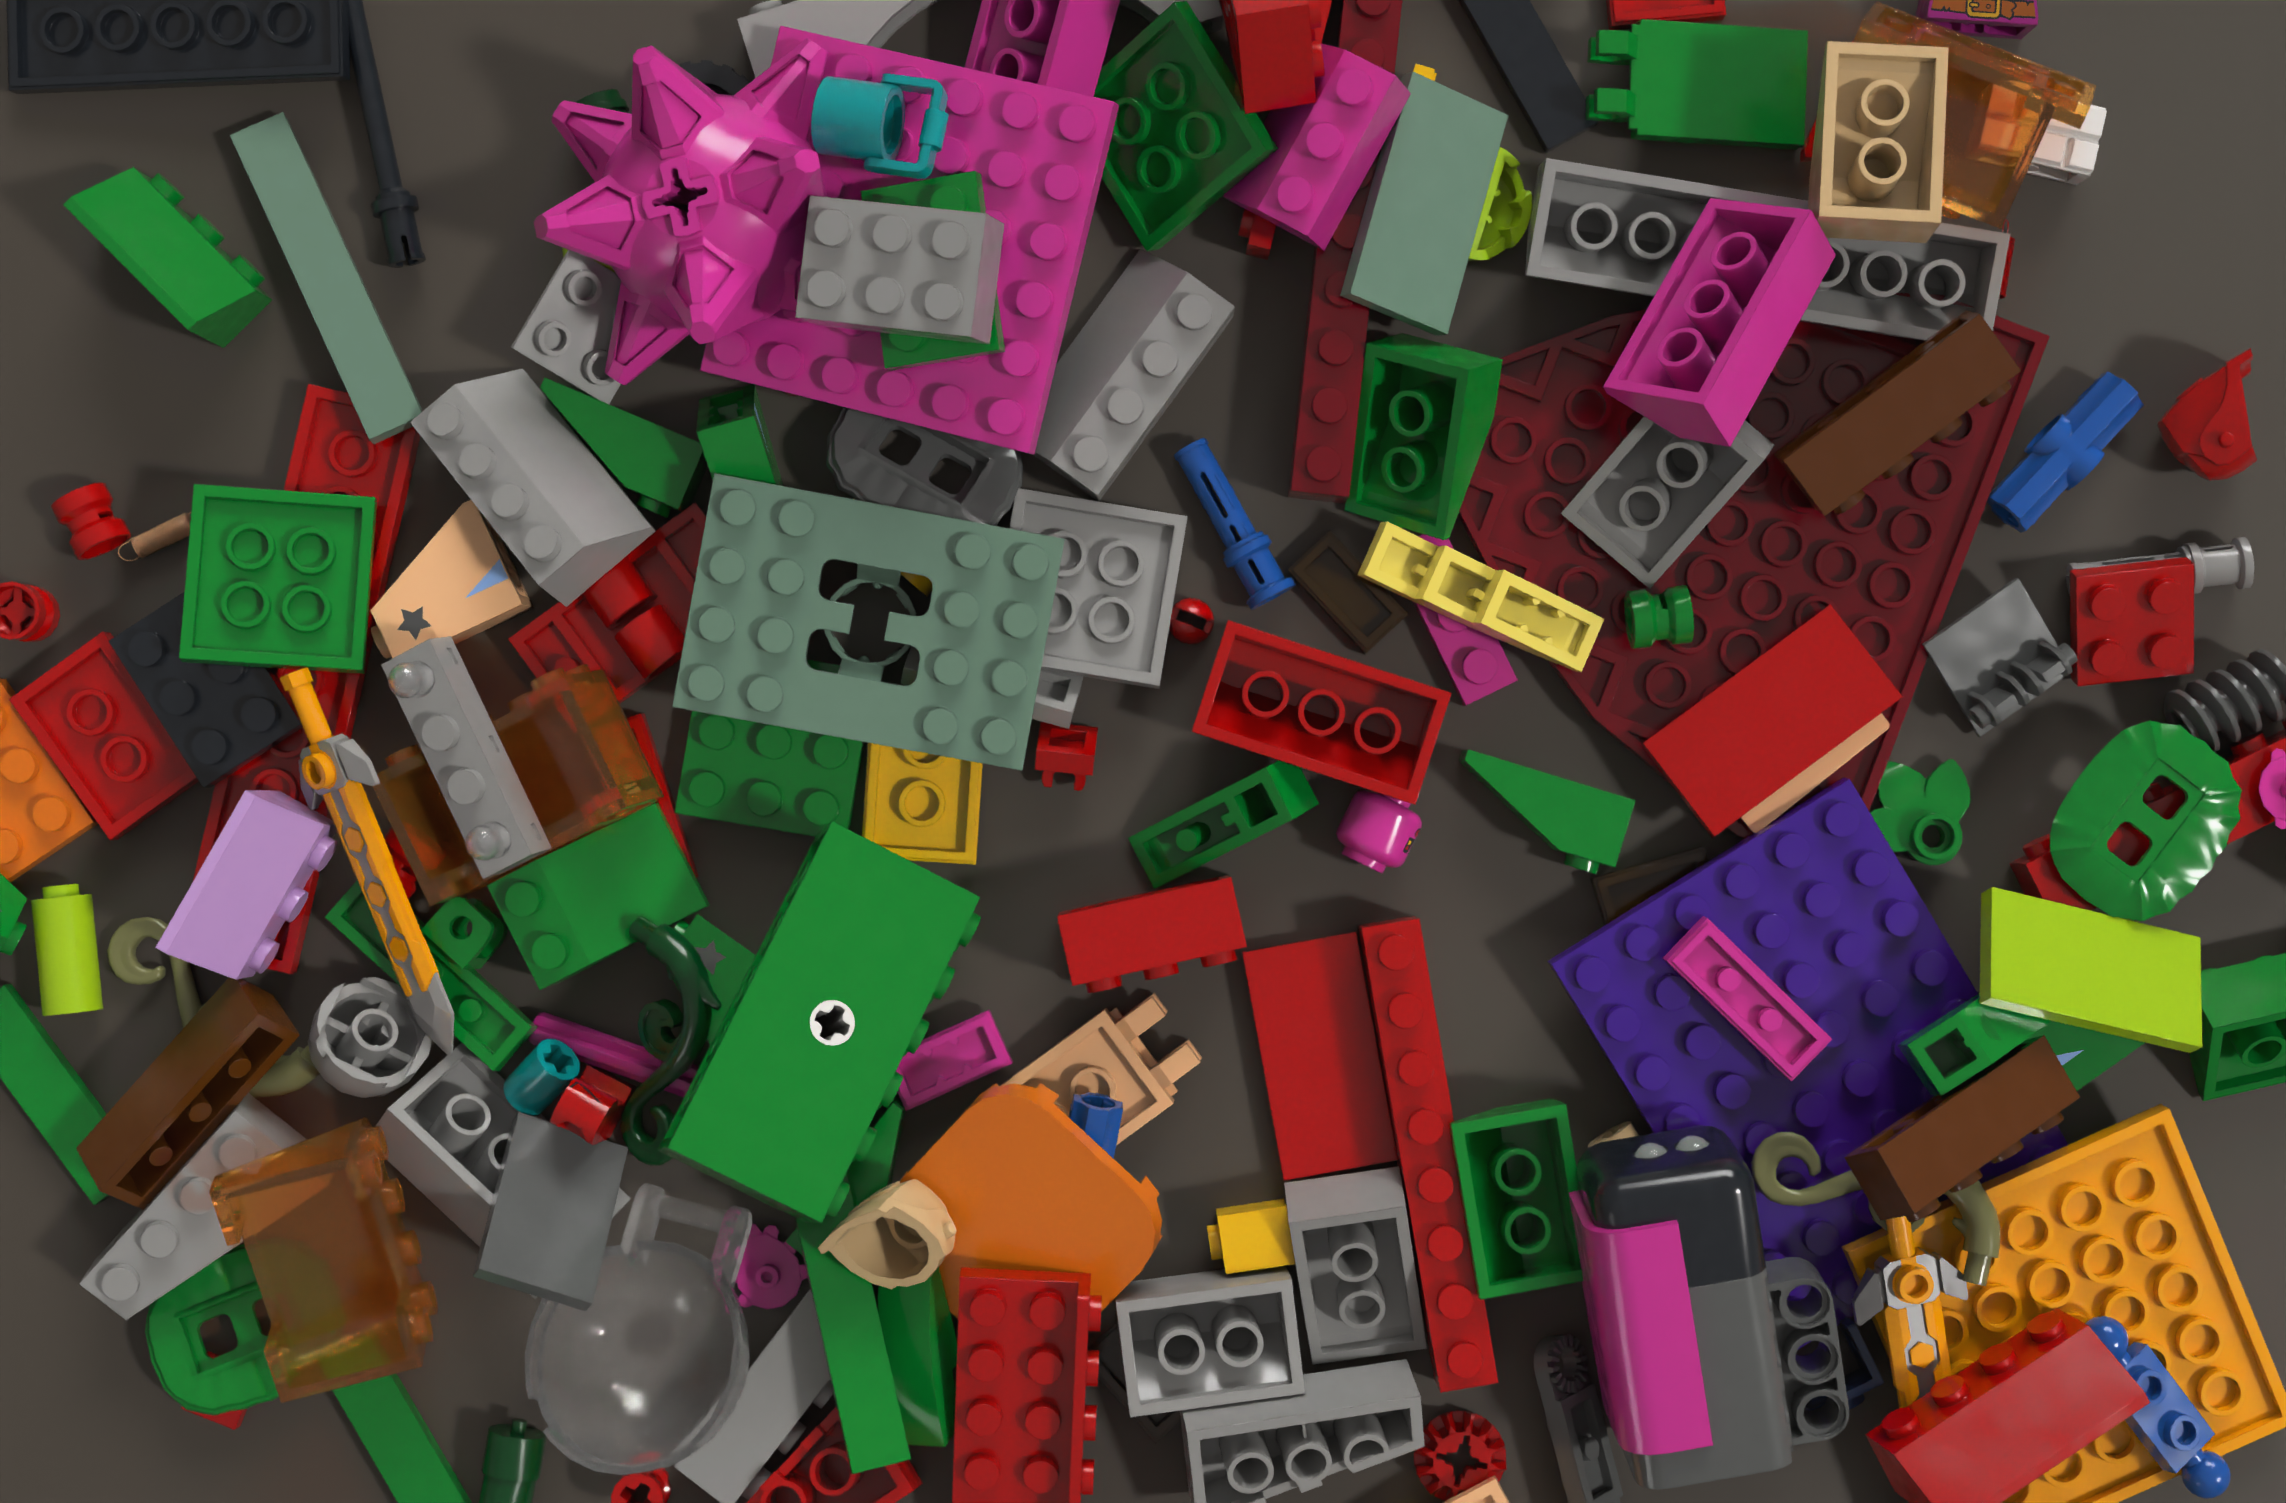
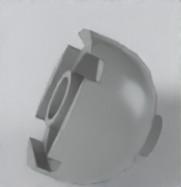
M377 977L362 978L360 983H352L346 986L343 983L331 991L314 1014L308 1038L312 1063L324 1081L339 1092L360 1098L385 1096L411 1080L429 1056L432 1039L417 1025L407 998L397 983Z

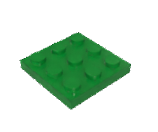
M1187 1L1172 3L1101 68L1094 97L1114 101L1119 105L1102 179L1146 251L1159 250L1278 149L1257 113L1245 114L1237 81Z
M194 484L179 659L182 662L298 670L308 667L309 670L364 674L377 510L376 498Z
M807 660L808 664L816 670L838 673L840 665ZM692 711L675 813L809 836H816L832 821L850 830L864 742Z

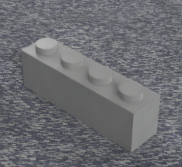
M809 1289L674 1466L720 1503H735L741 1495L749 1500L770 1476L771 1472L763 1466L774 1451L778 1449L786 1455L807 1426L801 1423L799 1419L811 1403H814L821 1409L833 1394L811 1289Z

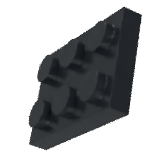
M184 591L109 640V643L203 788H211L303 728L291 697L284 690L283 685L272 668L182 662L179 659Z

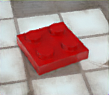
M2181 557L2070 570L2071 648L2078 658V661L2071 666L2073 670L2071 679L2077 686L2194 674V563L2189 558Z

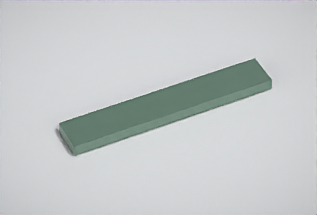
M281 112L231 134L232 142L369 440L376 444L413 427L410 422L423 410L288 118L284 112Z

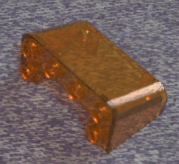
M366 1117L219 1173L214 1177L209 1191L227 1246L240 1243L241 1236L243 1238L272 1324L264 1348V1354L281 1403L422 1367L426 1343L433 1341V1328L430 1316L438 1314L435 1289L430 1280L422 1282L417 1264L422 1262L420 1243L414 1229L406 1231L400 1214L405 1212V1199L398 1178L389 1179L384 1161L388 1160L389 1152L384 1131L380 1125L372 1127Z

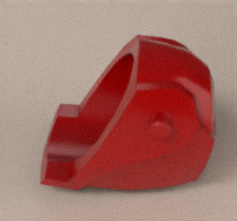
M2251 348L2226 361L2223 367L2204 379L2201 377L2175 399V403L2166 411L2157 424L2164 442L2174 457L2199 477L2209 481L2228 479L2244 471L2257 461L2251 442L2242 379L2251 374V361L2253 360Z

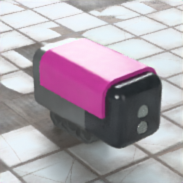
M1697 1125L1600 1142L1587 1148L1577 1164L1579 1190L1569 1192L1603 1406L1616 1440L1624 1451L1635 1482L1644 1488L1658 1490L1774 1471L1792 1463L1791 1452L1794 1451V1445L1828 1440L1841 1433L1849 1421V1405L1832 1295L1817 1269L1809 1261L1800 1257H1788L1771 1261L1765 1260L1754 1181L1748 1166L1732 1140L1722 1130L1713 1126ZM1800 1285L1812 1286L1809 1294L1798 1301L1787 1300L1790 1292L1795 1287ZM1808 1341L1820 1342L1813 1353L1806 1356L1796 1355L1798 1348ZM1818 1396L1828 1397L1825 1404L1815 1410L1804 1409L1812 1398Z

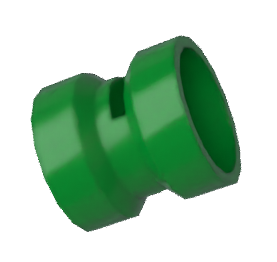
M1686 585L1667 587L1662 594H1650L1645 589L1627 591L1625 593V625L1629 645L1632 649L1651 647L1655 641L1664 639L1672 645L1692 642L1694 635L1693 607Z

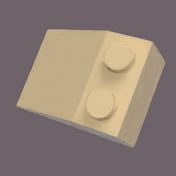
M1826 42L1808 197V209L1812 210L1826 238L1927 243L1941 224L1949 47Z

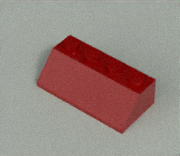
M1228 620L1191 732L1416 805L1452 693Z
M2056 1308L2051 1312L2042 1313L2034 1317L2027 1324V1328L2006 1342L1993 1345L1984 1350L1977 1361L1956 1375L1940 1379L1931 1387L1930 1392L1909 1406L1890 1412L1884 1417L1880 1425L1865 1435L1894 1491L1909 1503H2001L2148 1405L2150 1401L2143 1389L2087 1324Z

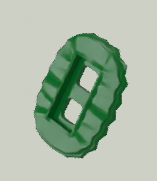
M2149 720L2121 731L2104 746L2083 770L2065 796L2052 822L2050 852L2054 865L2062 879L2084 900L2112 917L2145 921L2156 915L2170 912L2177 902L2192 892L2198 881L2212 870L2216 857L2226 848L2229 834L2240 820L2238 806L2242 790L2232 777L2229 762L2213 752L2205 741L2191 735L2181 725ZM2160 775L2180 788L2185 794L2184 802L2175 814L2167 820L2143 802V794L2154 779ZM2123 822L2129 823L2149 840L2148 849L2134 866L2127 865L2110 852L2107 847L2108 840Z
M275 1236L234 1247L151 1303L146 1317L145 1335L152 1365L163 1389L170 1397L186 1410L216 1416L272 1401L286 1392L299 1388L309 1379L325 1372L330 1361L342 1349V1332L347 1316L340 1301L339 1287L331 1275L328 1261L316 1253L306 1241ZM281 1292L287 1299L293 1323L288 1329L266 1336L259 1324L255 1305L259 1300ZM226 1314L231 1319L238 1345L233 1351L211 1358L206 1352L200 1334V1326L208 1320Z

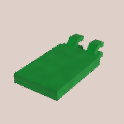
M1640 19L1637 23L1632 24L1630 31L1598 30L1596 37L1588 39L1587 62L1629 65V90L1617 88L1595 89L1594 94H1589L1586 97V120L1617 123L1628 122L1627 129L1631 130V139L1797 150L1805 145L1808 30Z

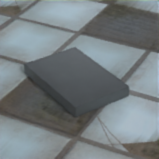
M518 1112L510 1128L473 1277L587 1311L593 1304L628 1147L607 1140L591 1145L569 1130Z

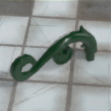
M639 917L630 926L629 936L645 945L647 953L665 965L668 978L675 980L679 988L683 1014L679 1007L668 999L650 1002L639 1013L638 1030L640 1040L649 1053L663 1062L635 1090L628 1100L621 1115L620 1129L629 1152L638 1161L650 1166H660L673 1159L658 1151V1148L675 1114L666 1104H660L650 1109L658 1129L657 1136L654 1138L644 1129L642 1120L643 1107L654 1096L691 1068L700 1055L707 1039L712 1019V1008L719 1010L722 1004L711 987L708 972L701 956L691 942L667 924L657 926L643 917ZM682 1025L681 1033L675 1038L671 1028Z

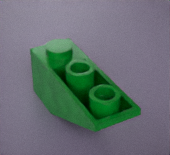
M1979 993L1897 1046L1930 1095L1942 1096L1993 1064L2052 1021L1979 1004Z

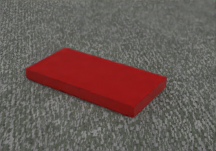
M1830 604L1646 740L1641 746L1713 838L1903 696Z
M1356 932L1243 951L1242 956L1283 1180L1398 1160Z

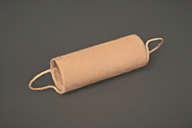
M183 513L131 538L132 546L139 556L138 558H144L188 537L190 533V513ZM122 544L118 549V555L121 559L123 558L120 556L119 550L124 544Z

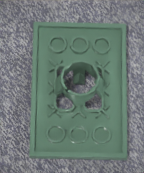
M714 473L672 707L1022 771L1065 539ZM841 560L857 563V579L843 584L830 600L825 599L820 594L819 586L822 569L827 561ZM901 572L925 576L931 581L932 595L930 606L924 615L917 616L909 595L899 587ZM862 583H872L875 589H881L883 585L893 588L904 607L908 608L910 615L889 611L884 641L905 645L901 649L898 648L881 662H870L867 656H861L859 659L849 656L833 634V631L849 634L854 605L837 601L842 596L844 597L855 590L857 585ZM824 629L832 650L842 658L838 673L816 670L808 664V646L811 634L814 631ZM911 646L918 650L920 661L917 677L912 684L898 685L881 681L885 666L898 661Z

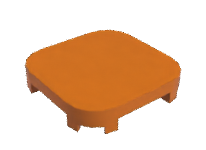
M995 1083L979 1094L962 1115L900 1179V1183L917 1179L930 1188L947 1207L948 1214L956 1226L957 1232L955 1234L953 1250L945 1256L939 1266L949 1310L956 1318H958L961 1267L1091 1273L1090 1295H1102V1312L1143 1270L1162 1238V1235H1160L1162 1217L1157 1202V1197L1160 1193L1148 1177L1145 1176L1138 1182L1054 1104L1059 1095L1041 1083L1037 1088L1015 1083L998 1086Z

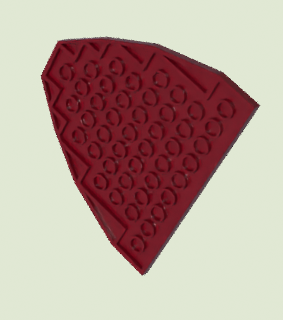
M1909 293L1894 294L1899 296L1910 297ZM1928 294L1933 299L1940 301L1945 297L1939 294ZM1960 301L1953 303L1954 305L1973 307ZM1647 309L1610 316L1501 357L1500 359H1503L1495 415L1458 516L1483 564L1495 570H1506L1604 618V622L1582 672L1573 671L1547 660L1590 719L1670 784L1641 745L1831 604L1903 697L1882 712L1890 724L1888 730L1783 814L1843 777L1851 780L1866 807L1870 810L1928 658V654L1922 644L1937 634L2050 336L1996 316L1993 332L2021 370L2008 380L2011 384L2010 390L1990 405L1981 407L1977 403L1959 417L1962 425L1945 439L1937 443H1932L1930 439L1911 452L1914 458L1913 461L1898 474L1888 479H1884L1882 475L1862 488L1865 496L1855 506L1839 515L1831 511L1824 516L1812 507L1774 453L1924 341L1799 321L1745 419L1775 446L1765 460L1650 589L1561 514L1644 417L1608 395L1603 386ZM1686 585L1693 607L1694 635L1692 642L1672 645L1664 639L1655 641L1651 647L1632 649L1629 645L1625 625V593L1627 591L1645 589L1650 594H1662L1667 587ZM1741 818L1725 829L1730 834L1742 839L1753 834Z

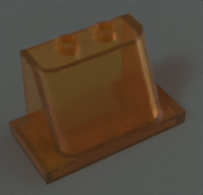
M1877 1L1862 19L1853 41L1855 43L1949 47L1942 216L1959 219L1961 214H1964L1999 229L2003 226L2051 118L2080 129L2091 107L2097 85Z

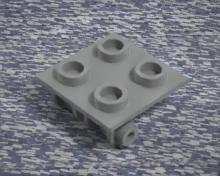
M568 250L511 348L563 378L579 390L610 404L621 383L605 373L621 285L619 277L593 259Z

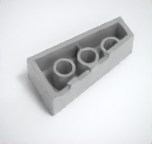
M248 1093L144 1210L140 1209L101 1252L79 1284L127 1320L327 1186L337 1163Z
M1407 1359L1303 1374L1304 1394L1180 1410L1188 1491L1191 1503H1267L1266 1499L1297 1487L1303 1493L1322 1486L1321 1480L1326 1476L1348 1468L1352 1473H1356L1425 1447L1421 1396Z

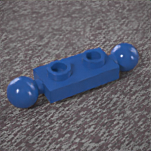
M2098 1316L2087 1321L2085 1324L2094 1331L2146 1393L2150 1403L2125 1419V1421L2161 1469L2175 1474L2181 1469V1477L2185 1487L2198 1497L2215 1498L2224 1493L2231 1479L2228 1464L2217 1453L2201 1449L2215 1433L2148 1344L2133 1342L2128 1347L2129 1338L2126 1329L2119 1321L2111 1317Z

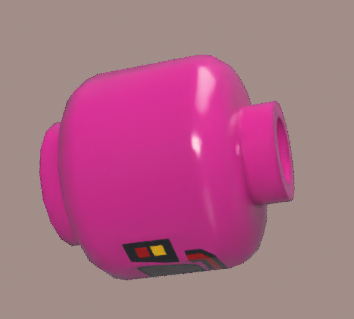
M1370 790L1357 791L1337 828V838L1340 843L1345 845L1341 854L1383 874L1386 866L1398 868L1404 864L1421 830L1422 821L1418 814L1409 809L1410 803Z

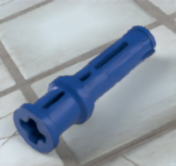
M1201 438L1176 452L1174 457L1181 465L1203 509L1206 511L1226 547V550L1223 552L1225 557L1223 561L1226 567H1234L1250 596L1247 604L1250 610H1254L1286 593L1296 584L1292 577H1284L1269 549L1272 543L1268 534L1264 535L1263 531L1256 532L1233 487L1210 450L1207 439ZM1206 476L1208 477V479H1209L1211 485L1213 486V488H1214L1216 494L1218 495V497H1219V499H1220L1222 505L1224 506V508H1225V510H1226V512H1227V514H1228V517H1227L1225 511L1223 510V508H1222L1220 502L1218 501V499H1217L1215 493L1213 492V490H1212L1210 484L1208 483V481H1207V479H1206ZM1235 528H1236L1237 532L1239 533V535H1240V537H1241L1242 540H1240V538L1238 537V535H1237V533H1236V531H1235Z

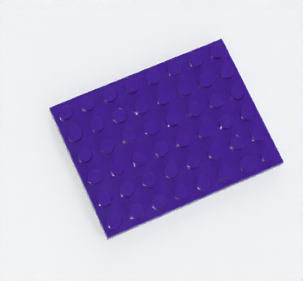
M1844 777L1775 819L1761 831L1746 837L1547 961L1652 1133L1697 1125L1713 1126L1722 1130L1732 1140L1748 1166L1751 1175V1161L1755 1149L1764 1138L1777 1132L1791 1131L1802 1135L1814 1146L1819 1155L1821 1171L1813 1177L1809 1175L1806 1164L1799 1158L1791 1156L1780 1161L1776 1169V1179L1788 1189L1796 1190L1817 1185L1851 1170L1844 1158L1846 1155L1934 1096L1930 1095L1897 1045L1978 994L1850 779ZM1702 916L1708 918L1832 1038L1828 1045L1792 1082L1779 1072L1663 959ZM2057 1125L2040 1134L2032 1135L2030 1132L2020 1139L2024 1148L2017 1154L1998 1163H1991L1989 1161L1979 1168L1983 1175L1979 1181L1981 1184L2069 1144ZM1754 1182L1765 1260L1771 1261L1788 1257H1800L1809 1261L1817 1269L1830 1290L1834 1303L1836 1324L1839 1325L1840 1320L1853 1316L1852 1299L1858 1285L1842 1246L1882 1229L1872 1219L1868 1209V1198L1864 1191L1851 1192L1816 1204L1792 1206L1781 1205L1768 1200L1758 1190ZM1942 1194L1937 1199L1939 1202H1942L1949 1198ZM1800 1285L1795 1287L1790 1292L1787 1300L1798 1301L1809 1294L1812 1286ZM1808 1341V1342L1802 1344L1798 1349H1800V1348H1802L1803 1346L1807 1345V1344L1810 1343L1811 1341Z

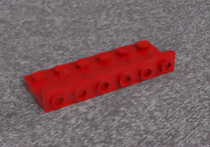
M961 1267L959 1277L952 1503H1081V1495H1093L1095 1459H1084L1083 1449L1084 1441H1095L1097 1405H1086L1085 1403L1086 1386L1098 1387L1099 1350H1088L1089 1331L1100 1332L1102 1295H1090L1091 1273Z

